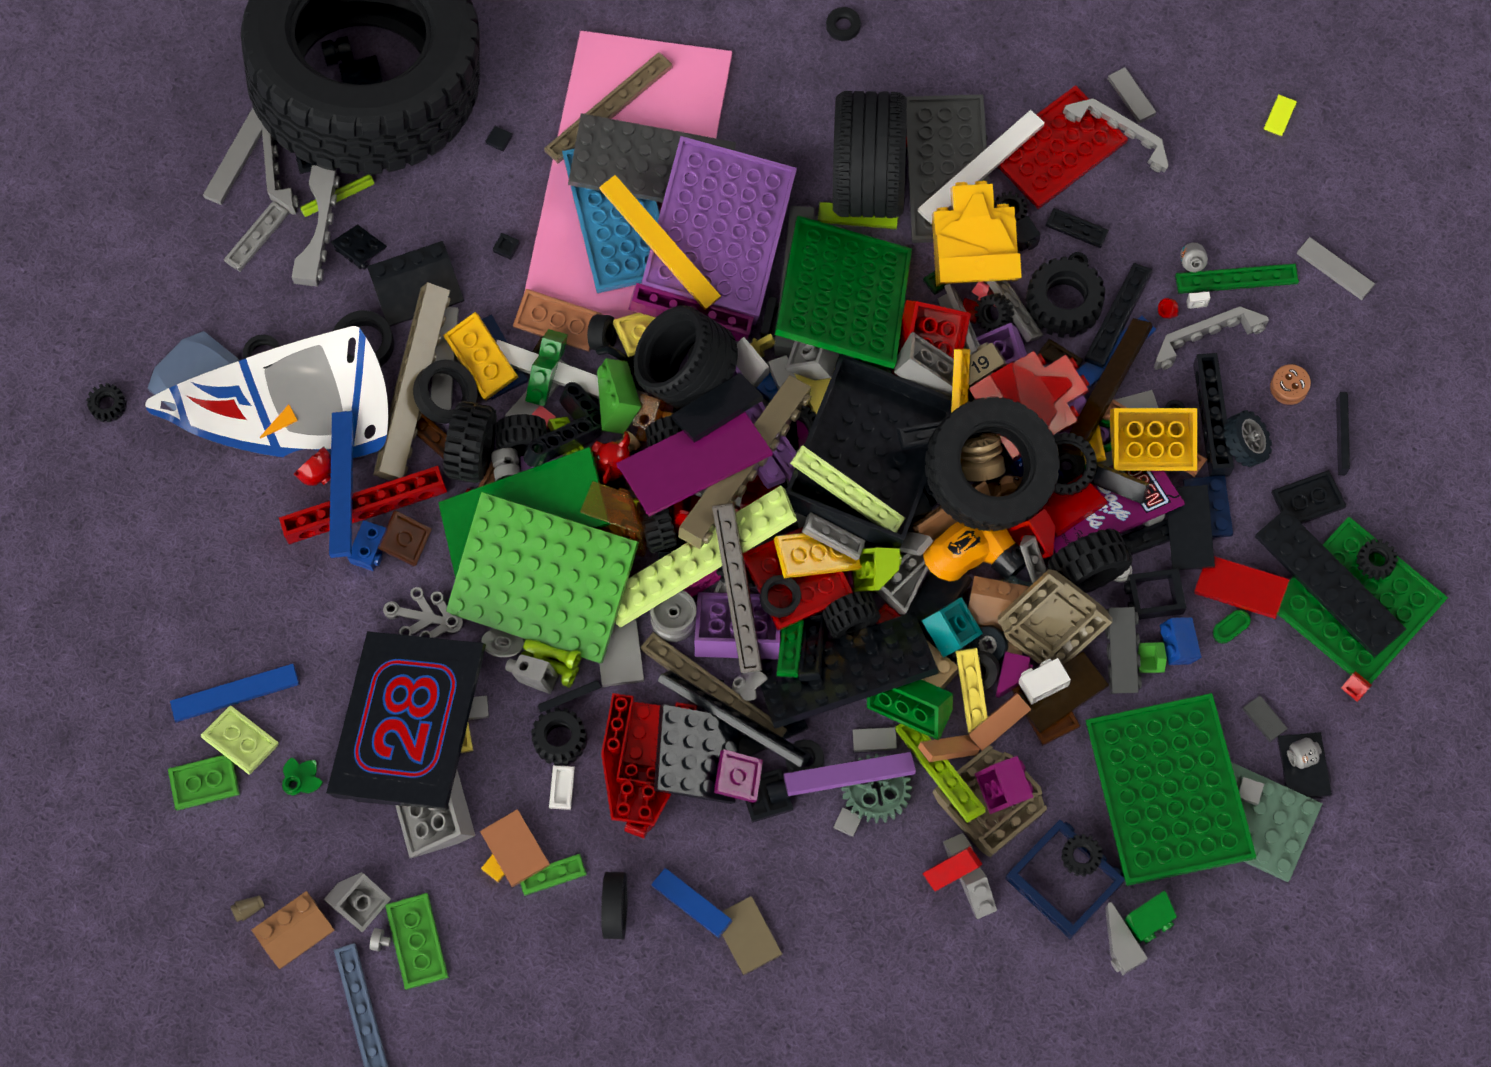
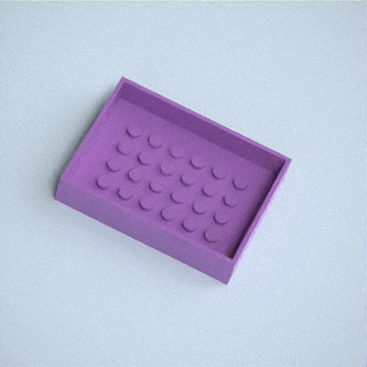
M680 136L658 224L721 295V298L712 305L754 317L752 325H756L797 168ZM650 249L641 284L695 300L655 252Z

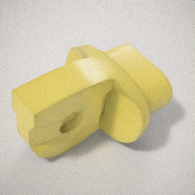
M769 334L760 340L753 338V342L750 343L761 357H764L763 351L774 346L775 339L772 334Z

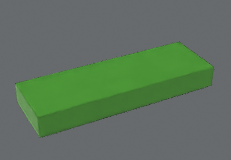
M580 854L550 863V866L520 884L523 894L526 896L586 876V871Z

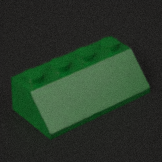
M918 680L868 697L867 708L939 740L953 710V693L924 680Z

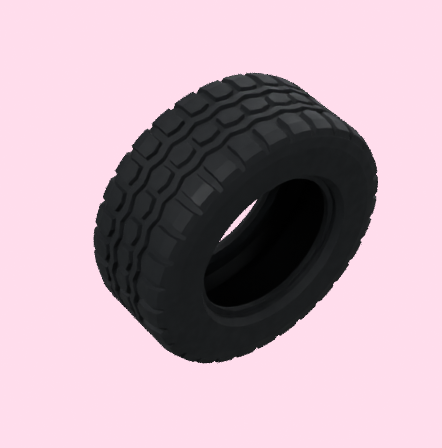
M249 0L244 10L241 24V45L247 89L252 107L269 134L274 139H277L278 143L291 153L295 152L297 157L308 163L313 164L317 162L318 167L331 171L340 168L341 173L359 174L360 171H364V174L383 173V169H387L388 172L406 168L407 163L413 166L426 160L428 154L433 156L443 149L447 142L450 143L456 137L471 115L477 100L480 82V29L478 17L471 0ZM354 26H373L390 30L408 40L420 53L415 63L402 74L390 80L369 85H354L332 80L317 72L304 59L312 46L326 35Z

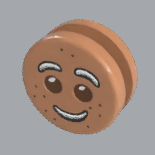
M1284 365L1275 372L1271 380V393L1277 401L1283 404H1298L1304 400L1310 389V376L1306 370L1298 365Z

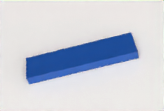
M666 868L651 884L652 887L717 938H720L733 922L731 918Z

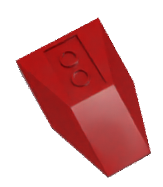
M612 693L601 752L611 820L655 826L672 795L654 791L660 705L634 702V696ZM677 702L675 704V707L697 711V705Z

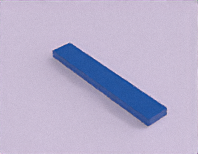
M290 664L171 700L170 704L174 720L179 722L297 686L299 681L294 664Z

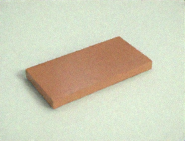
M526 289L513 327L542 337L548 329L568 334L566 345L589 352L590 347L587 340L588 325L593 315L602 313Z

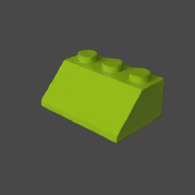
M877 547L862 549L859 558L862 567L859 570H853L855 588H852V591L880 590L899 571V566L902 563L900 549Z

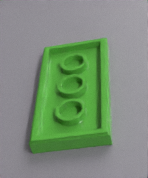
M428 893L386 904L385 907L405 990L449 978Z

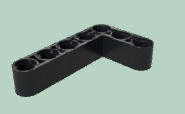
M567 383L559 399L561 405L575 421L532 440L523 457L527 465L531 467L540 466L601 436L603 431L600 408L578 383Z

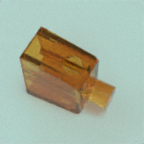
M641 394L639 399L641 408L634 417L633 426L638 427L637 440L647 443L645 430L651 423L662 418L667 403L663 400ZM646 417H649L648 424H645Z

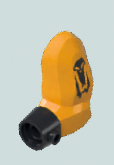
M959 522L953 524L936 538L923 553L928 569L938 578L947 581L958 580L968 570L977 567L982 562L991 564V568L1007 581L1015 577L1026 566L1020 546L1013 541L1007 529L983 531L979 530V528H970L965 526L964 523Z

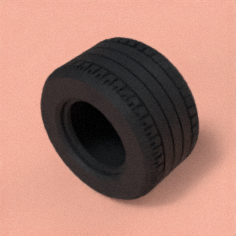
M843 91L836 96L833 150V211L838 216L849 217L851 215V217H861L863 215V217L873 218V216L875 218H885V216L887 218H896L903 213L907 98L902 93L891 92L889 94V92L879 91V93L877 91H866V93L864 91H854L852 93V91Z

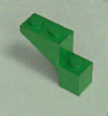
M548 329L542 337L539 356L531 368L525 398L526 402L540 406L546 405L557 366L565 351L568 334Z

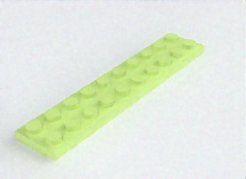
M781 485L736 512L743 553L797 521L786 490ZM716 528L712 532L713 537L708 544L704 543L701 549L687 542L628 578L616 617V624L620 628L720 568L722 561Z

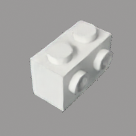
M1058 658L1053 661L1048 659L1042 662L1039 668L1035 670L1030 668L1021 674L1019 685L1032 705L1068 687L1071 679Z

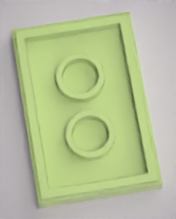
M231 705L201 734V738L249 775L279 745L277 740Z

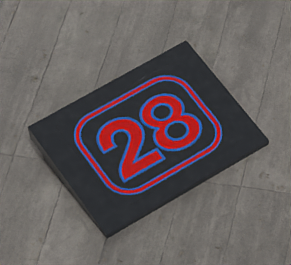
M367 631L326 793L334 798L352 799L363 803L447 809L486 644Z

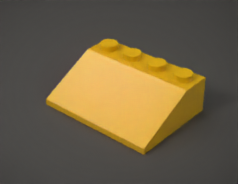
M1197 408L1110 409L1113 469L1117 471H1197Z

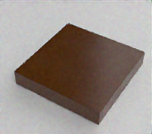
M395 510L382 536L378 549L412 566H416L432 529Z

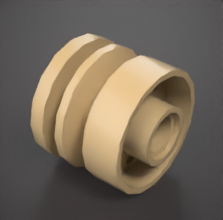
M982 433L981 437L966 440L961 451V459H963L961 467L968 481H986L1000 477L1005 473L1004 457L999 455L1003 450L1000 445L1001 437L999 435Z

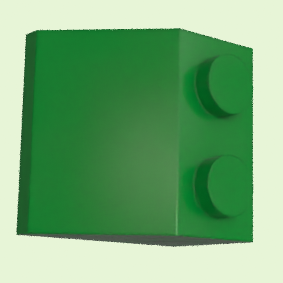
M1163 891L1128 914L1124 922L1138 944L1143 941L1145 944H1148L1156 938L1155 933L1160 930L1166 932L1174 926L1173 921L1177 916L1167 893Z

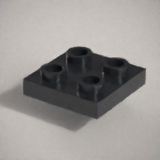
M781 768L761 774L757 801L754 803L745 801L752 823L793 811Z

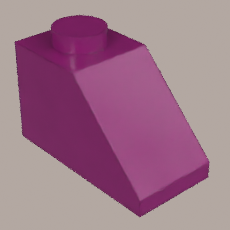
M1005 652L995 697L1000 698L1012 691L1013 688L1019 686L1021 674L1033 668V665L1029 664L1031 657Z

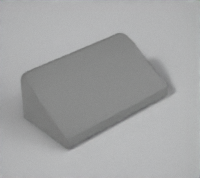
M1025 535L1022 538L1020 548L1031 582L1034 583L1047 570L1036 536Z

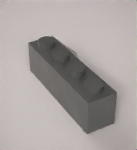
M1134 607L1108 608L1106 610L1111 615L1113 621L1105 629V636L1107 639H1110V643H1107L1106 648L1107 659L1111 660V664H1108L1110 694L1138 693V689L1142 687L1141 676H1138L1137 667L1141 665L1140 655H1137L1136 646L1140 644L1139 633H1136L1135 625L1139 623L1138 612H1135Z

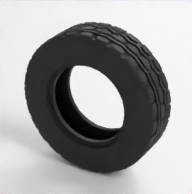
M983 397L961 405L945 418L934 431L927 446L928 450L925 457L927 482L936 502L954 520L964 523L965 526L970 528H979V530L983 531L1005 530L1006 528L1009 529L1021 524L1042 509L1048 502L1058 482V471L1060 470L1059 451L1057 444H1055V438L1052 432L1049 431L1047 424L1033 410L1026 408L1027 406L1019 402H1013L1011 399L1003 397L1001 399L999 397H987L985 399ZM981 432H993L1006 437L1016 446L1023 461V477L1014 493L1007 496L994 497L983 494L971 486L965 478L961 467V451L968 437Z

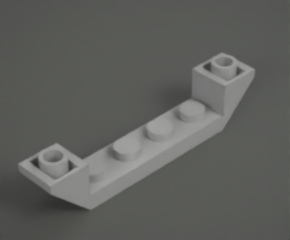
M1094 98L1065 106L1063 113L1072 122L1078 121L1080 123L1087 110H1090L1092 116L1098 119L1102 117L1108 121L1107 124L1112 128L1122 129L1125 131L1124 134L1131 139H1139L1142 141L1141 144L1148 149L1154 148L1155 151L1150 157L1148 164H1150V168L1154 171L1165 173L1168 168V162L1160 137Z
M262 125L267 192L272 201L294 215L296 214L295 207H299L298 197L293 195L291 188L281 189L280 180H277L280 168L278 162H275V157H278L277 145H274V140L277 139H274Z
M1239 306L1167 334L1154 368L1155 370L1160 368L1166 370L1172 367L1177 356L1174 349L1182 347L1187 341H1198L1205 334H1216L1221 331V328L1226 326L1231 328L1240 322L1247 335L1253 332L1254 334H1259L1265 330L1269 319L1265 315Z

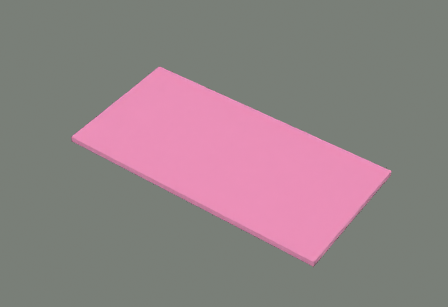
M580 31L558 136L580 118L581 113H587L660 52L672 63L673 68L612 119L717 138L732 51ZM564 159L560 163L553 160L525 290L529 289L602 313V315H611L615 319L638 313L628 310L635 285L597 294L571 186L568 185L569 178ZM657 202L659 213L661 212L662 202Z

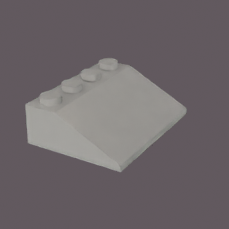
M457 770L447 809L395 805L409 858L447 848L476 836Z

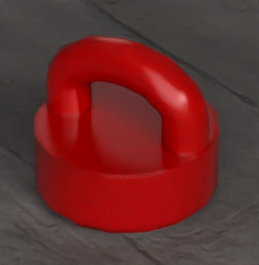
M1171 298L1162 299L1158 305L1159 315L1167 319L1177 317L1179 315L1177 302Z

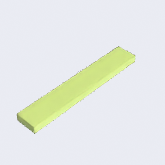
M802 445L790 462L795 468L874 524L897 533L904 522L905 517Z

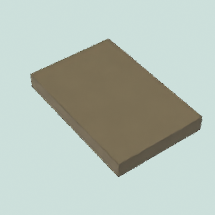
M752 896L722 911L733 921L722 936L743 976L782 956V952Z

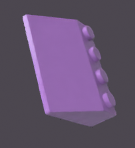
M698 592L694 640L695 657L738 658L727 593ZM750 594L761 659H778L781 630H777L771 616L762 608L759 599L760 594Z

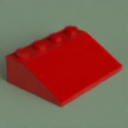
M906 300L898 354L909 335L914 332L954 359V349H964L971 313L919 301ZM894 367V369H892V372H891V373L894 374V375H897V374L894 373V370H895V367Z

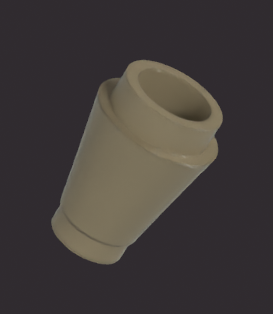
M260 895L235 901L230 906L236 922L245 921L265 907Z

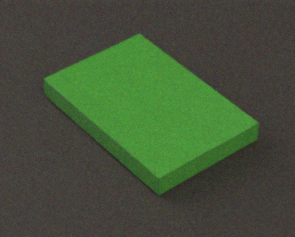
M224 755L168 769L176 811L240 795L234 763Z

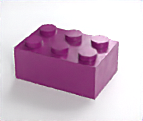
M1018 756L993 764L974 773L990 814L1033 798V787L1026 779L1024 774L1025 766Z

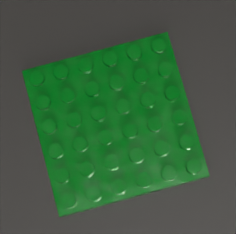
M1348 517L1326 540L1323 546L1406 628L1405 632L1374 658L1294 576L1289 581L1278 615L1349 675L1356 671L1372 684L1448 597L1398 556H1396L1398 558L1396 567L1386 578L1382 579L1380 577L1379 580H1375V577L1369 579L1368 574L1363 576L1361 574L1363 570L1359 571L1357 568L1359 564H1356L1357 554L1367 541L1370 543L1372 539H1375L1376 542L1378 540ZM1372 553L1369 555V560L1374 566L1384 565L1385 560L1381 554Z

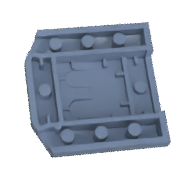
M202 331L182 339L154 368L148 390L156 395L186 380L240 360L206 332ZM162 401L173 411L176 410L174 403Z

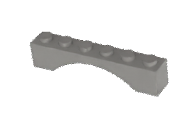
M312 165L309 186L318 205V224L309 245L295 258L292 272L294 284L318 287L319 281L323 279L324 270L321 267L322 262H326L327 258L325 244H329L330 241L328 228L329 225H332L334 214L331 211L332 206H336L337 202L335 189L339 188L340 176L337 175L336 170L331 171Z

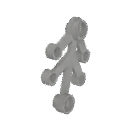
M419 587L413 588L410 594L412 599L417 601L423 612L399 607L393 601L386 603L383 607V612L388 619H396L401 616L420 620L410 627L403 626L400 628V635L405 630L410 631L409 635L413 636L431 624H438L439 626L432 631L425 630L419 635V637L429 635L430 638H436L445 632L457 633L463 626L461 617L446 612L447 606L444 602V597L438 591L432 593L431 601L434 605L438 606L443 616L434 615L424 598L422 589ZM415 592H421L419 597H414ZM434 597H441L439 601H434ZM389 607H395L393 612H388ZM450 620L456 621L454 625H449L448 622Z

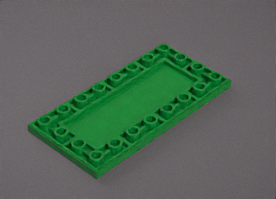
M590 447L438 502L455 578L481 492L600 529L611 525L593 452Z

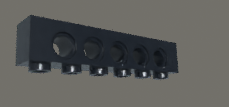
M1197 354L1193 367L1209 477L1230 476L1234 463L1233 456L1229 452L1230 448L1226 445L1227 440L1224 438V425L1227 423L1218 354Z

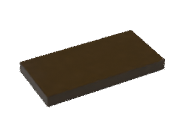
M1081 652L1062 665L1071 679L1068 687L1032 705L1024 692L1020 694V697L1031 708L1026 716L1039 733L1048 729L1109 686L1084 652Z

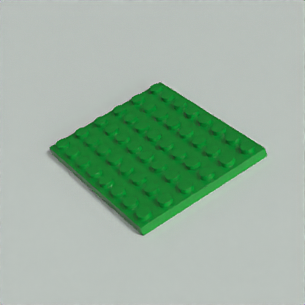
M797 215L775 335L894 369L897 361L912 249Z
M1212 693L1086 720L1126 886L1256 859L1257 856Z

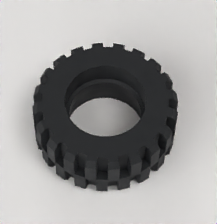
M1061 257L1060 260L1053 258L1049 260V264L1043 263L1039 266V270L1034 271L1026 294V309L1034 322L1037 321V326L1040 330L1045 328L1047 329V334L1052 335L1054 332L1058 333V337L1064 338V334H1069V337H1075L1078 331L1080 334H1083L1087 331L1088 327L1092 328L1095 325L1104 304L1105 287L1103 286L1102 278L1100 276L1097 277L1098 272L1096 269H1090L1087 262L1080 263L1078 262L1079 259L1074 257L1072 260H1067V257ZM1069 285L1076 288L1082 294L1084 303L1074 309H1062L1052 304L1046 293L1054 286Z
M463 401L455 407L449 423L443 455L444 473L448 478L471 483H479L484 479L491 460L495 440L497 415L496 410L492 406Z
M1102 529L1095 533L1092 532L1087 536H1082L1078 540L1062 547L1049 559L1047 569L1058 571L1087 593L1107 585V583L1124 574L1132 565V555L1117 530Z

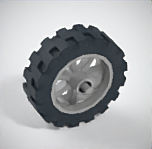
M1248 410L1230 416L1226 420L1224 438H1226V445L1230 448L1229 452L1231 455L1235 456V460L1238 463L1241 462L1243 466L1253 467L1270 458L1272 441L1269 439L1270 433L1266 430L1265 423L1260 421L1261 418L1258 415L1255 416L1254 412H1248Z

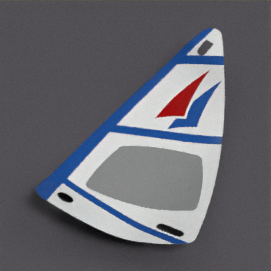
M356 326L303 339L256 354L186 380L150 397L146 401V409L150 414L168 420L194 435L229 447L276 457H284L292 452L303 449L319 451L323 446L331 454L332 413L352 411L354 414L353 458L379 451L387 439L388 400L383 374L369 341L361 329ZM353 337L356 339L355 359L352 363H348V341ZM273 364L272 366H270V367H268V368H266V369L263 368V367H265V366H268V365ZM161 401L174 403L176 410L160 409ZM289 404L298 421L260 439L264 431ZM369 425H374L376 431L373 437L365 438L366 428Z

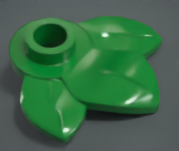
M290 758L283 767L285 778L282 782V788L286 794L292 796L300 792L309 794L321 787L323 782L315 777L317 771L316 761L310 760L298 764L294 758ZM297 782V786L290 788V783Z

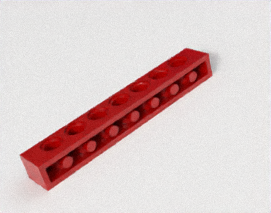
M435 466L353 493L352 524L447 493L439 467ZM330 501L279 517L282 531L288 544L330 531Z

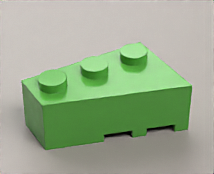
M606 358L597 371L602 431L624 434L640 410L641 403L628 362Z

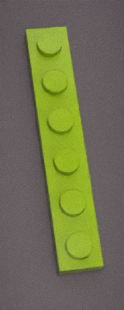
M903 724L895 727L897 734L967 823L985 813L984 805L948 760L929 762L919 750L920 742L931 740L929 736Z

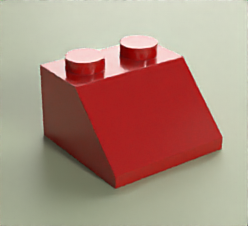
M1045 508L1039 510L1021 524L1007 529L1013 541L1019 546L1025 535L1036 536L1042 558L1053 555L1055 525Z

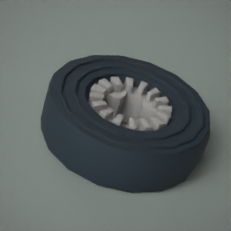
M994 626L981 627L980 629L983 634L970 642V648L977 647V651H987L994 655L998 661L1002 660L1005 652L1008 650V640L1004 632ZM992 640L991 644L994 648L987 649L985 641Z

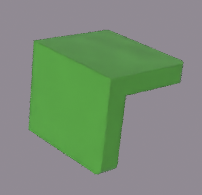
M1164 642L1140 643L1137 650V655L1139 654L1141 659V665L1138 667L1139 672H1165L1167 657Z

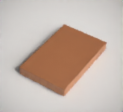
M518 809L480 831L512 888L550 866Z

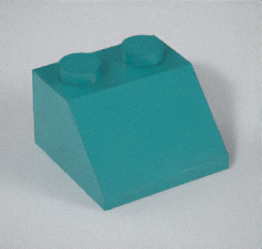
M962 597L922 620L927 632L943 657L961 649L983 634Z

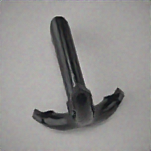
M610 345L596 349L598 355L608 353L620 361L628 362L631 375L634 373L635 355L628 357Z

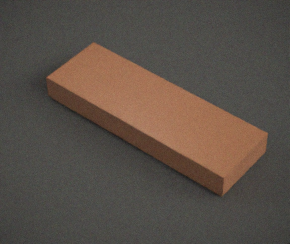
M1015 693L970 731L968 735L983 751L1026 715L1031 708L1018 693Z
M969 735L922 741L918 746L929 762L977 755L980 751V748Z

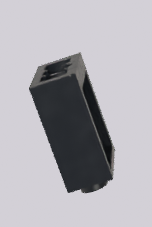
M1179 568L1130 574L1126 582H1124L1125 594H1129L1130 602L1127 605L1128 607H1134L1135 612H1138L1139 620L1184 614L1186 610ZM1168 579L1173 605L1141 609L1136 583Z

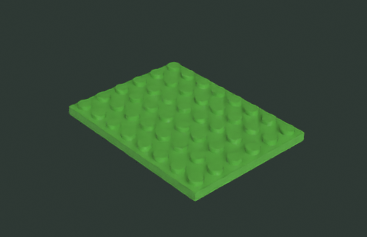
M481 492L446 612L524 639L537 640L557 649L565 651L578 650L581 652L580 657L597 663H603L639 541Z

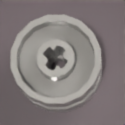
M682 590L650 610L653 631L668 642H678L689 637L696 625V605L694 599Z

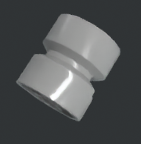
M502 448L491 454L492 465L495 468L493 471L495 481L521 472L518 465V451L516 449Z

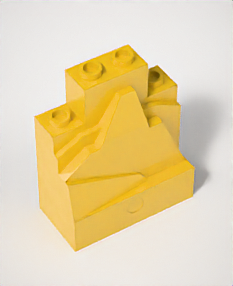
M976 181L975 185H967V182L955 183V186L950 188L951 211H949L948 207L936 208L937 211L932 213L936 286L949 283L1012 280L1014 282L1022 278L1020 253L1017 250L1014 207H1009V204H998L997 208H994L993 184H987V181Z

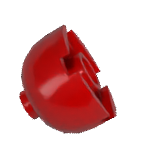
M323 446L293 474L298 480L308 486H316L320 483L325 485L331 479L330 452Z

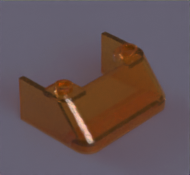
M593 481L580 513L619 526L623 537L639 541L635 555L645 556L648 549L645 532L633 497L630 496L631 493L622 488L617 490Z

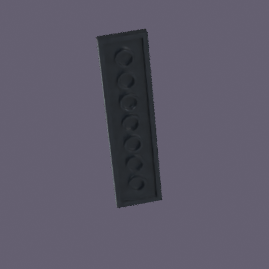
M1284 509L1255 535V538L1374 658L1405 632L1406 628L1287 509Z

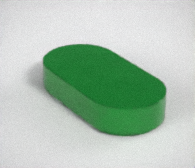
M1240 609L1233 611L1215 625L1212 632L1214 639L1222 644L1230 642L1248 628L1251 622L1250 615Z

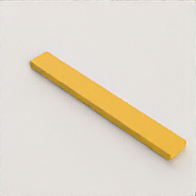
M616 175L600 186L601 192L704 310L721 298V295Z

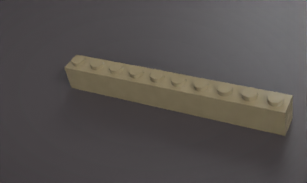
M428 282L420 289L388 414L387 439L384 446L379 450L373 473L375 476L390 481L404 477L407 474V459L411 457L413 451L411 443L417 435L416 423L422 415L413 396L414 382L423 369L435 362V348L441 340L440 328L443 327L446 320L444 312L450 304V298L448 297L450 290Z
M789 375L754 423V426L773 452L779 445L780 437L786 436L790 429V423L792 421L795 422L799 418L801 408L803 406L806 407L812 397L810 396L811 386ZM768 458L708 487L680 525L678 537L698 549H701L704 543L708 544L713 537L712 532L716 528L712 506L733 502L736 504L735 500L737 497L741 498L744 495L747 483L754 481L758 468L760 466L763 467Z

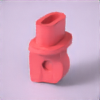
M978 282L971 291L978 296V301L982 297L994 294L985 282Z

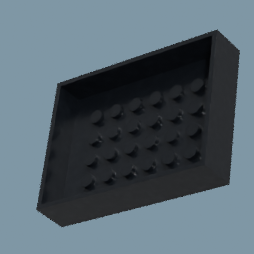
M841 354L804 446L905 517V520L897 533L880 527L797 468L794 469L786 489L794 512L805 517L811 512L863 540L883 548L900 549L928 478L925 472V457L928 448L924 446L901 450L897 429L943 421L951 414L952 397Z

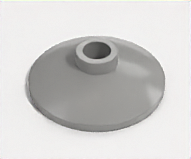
M492 629L483 635L481 643L486 644L485 651L493 656L511 657L522 651L524 641L521 637Z

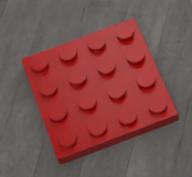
M803 527L785 535L800 534ZM774 540L743 553L745 565L759 593L768 579L776 575H783ZM843 572L791 577L800 587V603L792 614L781 618L771 616L779 631L823 611L829 604L845 595L853 593ZM774 585L768 591L769 602L776 608H786L792 602V592L785 585Z

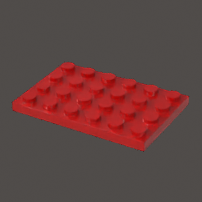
M1076 85L1036 114L1045 122L1044 126L998 166L1037 209H1040L1128 141V138L1118 128L1115 129L1107 124L1108 121L1102 117L1098 119L1092 116L1090 110H1087L1080 123L1078 121L1072 122L1065 117L1066 114L1063 113L1066 105L1089 100Z

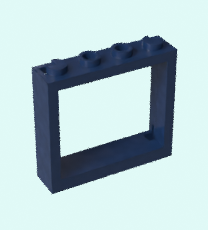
M1059 820L1006 875L1005 879L1063 934L1071 939L1124 883L1125 879L1123 878V873L1115 866L1112 868L1106 862L1107 858L1103 855L1099 868L1114 882L1074 925L1068 921L1018 874L1059 831L1068 839L1076 835L1074 828L1065 821L1063 823ZM1078 848L1090 859V853L1086 848Z

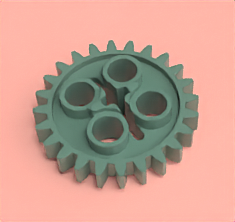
M905 776L875 781L877 788H880L879 796L883 806L879 805L877 790L873 788L874 781L867 784L842 787L841 790L845 791L842 798L849 799L846 802V807L853 806L852 814L857 811L859 812L858 819L865 815L867 816V822L872 817L876 824H878L879 818H882L886 823L887 816L894 820L895 812L901 815L903 811L901 807L907 808L908 803L905 800H910L911 795L907 792L912 790V786L907 784L910 783L911 778H904ZM893 793L895 798L887 799L884 794ZM872 798L874 800V803L870 805L866 804L864 802V799Z

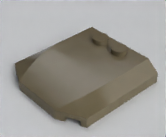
M1048 569L998 616L999 625L1001 624L1006 639L1039 664L1048 659L1053 661L1058 658L1061 664L1064 665L1113 623L1111 615L1101 604L1058 571Z
M989 745L957 771L984 805L985 813L967 823L939 786L933 790V794L938 804L978 849L991 858L1047 811V807L1042 799L1041 787L1025 770L1026 779L1033 787V798L998 812L989 813L974 773L993 764L1013 758L1011 754L1001 753Z

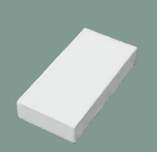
M553 765L550 809L571 810L575 767Z

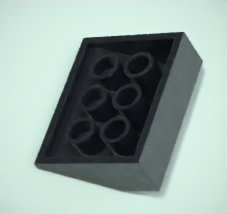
M443 241L367 266L389 326L413 319L420 289L427 282L450 290L448 296L450 298L449 306L464 302Z

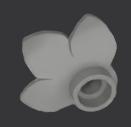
M761 671L742 673L734 679L732 690L741 695L745 701L755 700L757 696L755 689L767 680V676Z

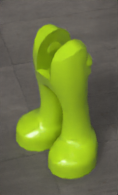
M526 639L523 644V648L526 651H523L521 654L549 662L556 673L562 676V685L570 688L579 671L578 665L581 661V652L578 650L565 651L543 644L537 640ZM548 657L557 659V660H559V661H561V662H558V661L549 659Z

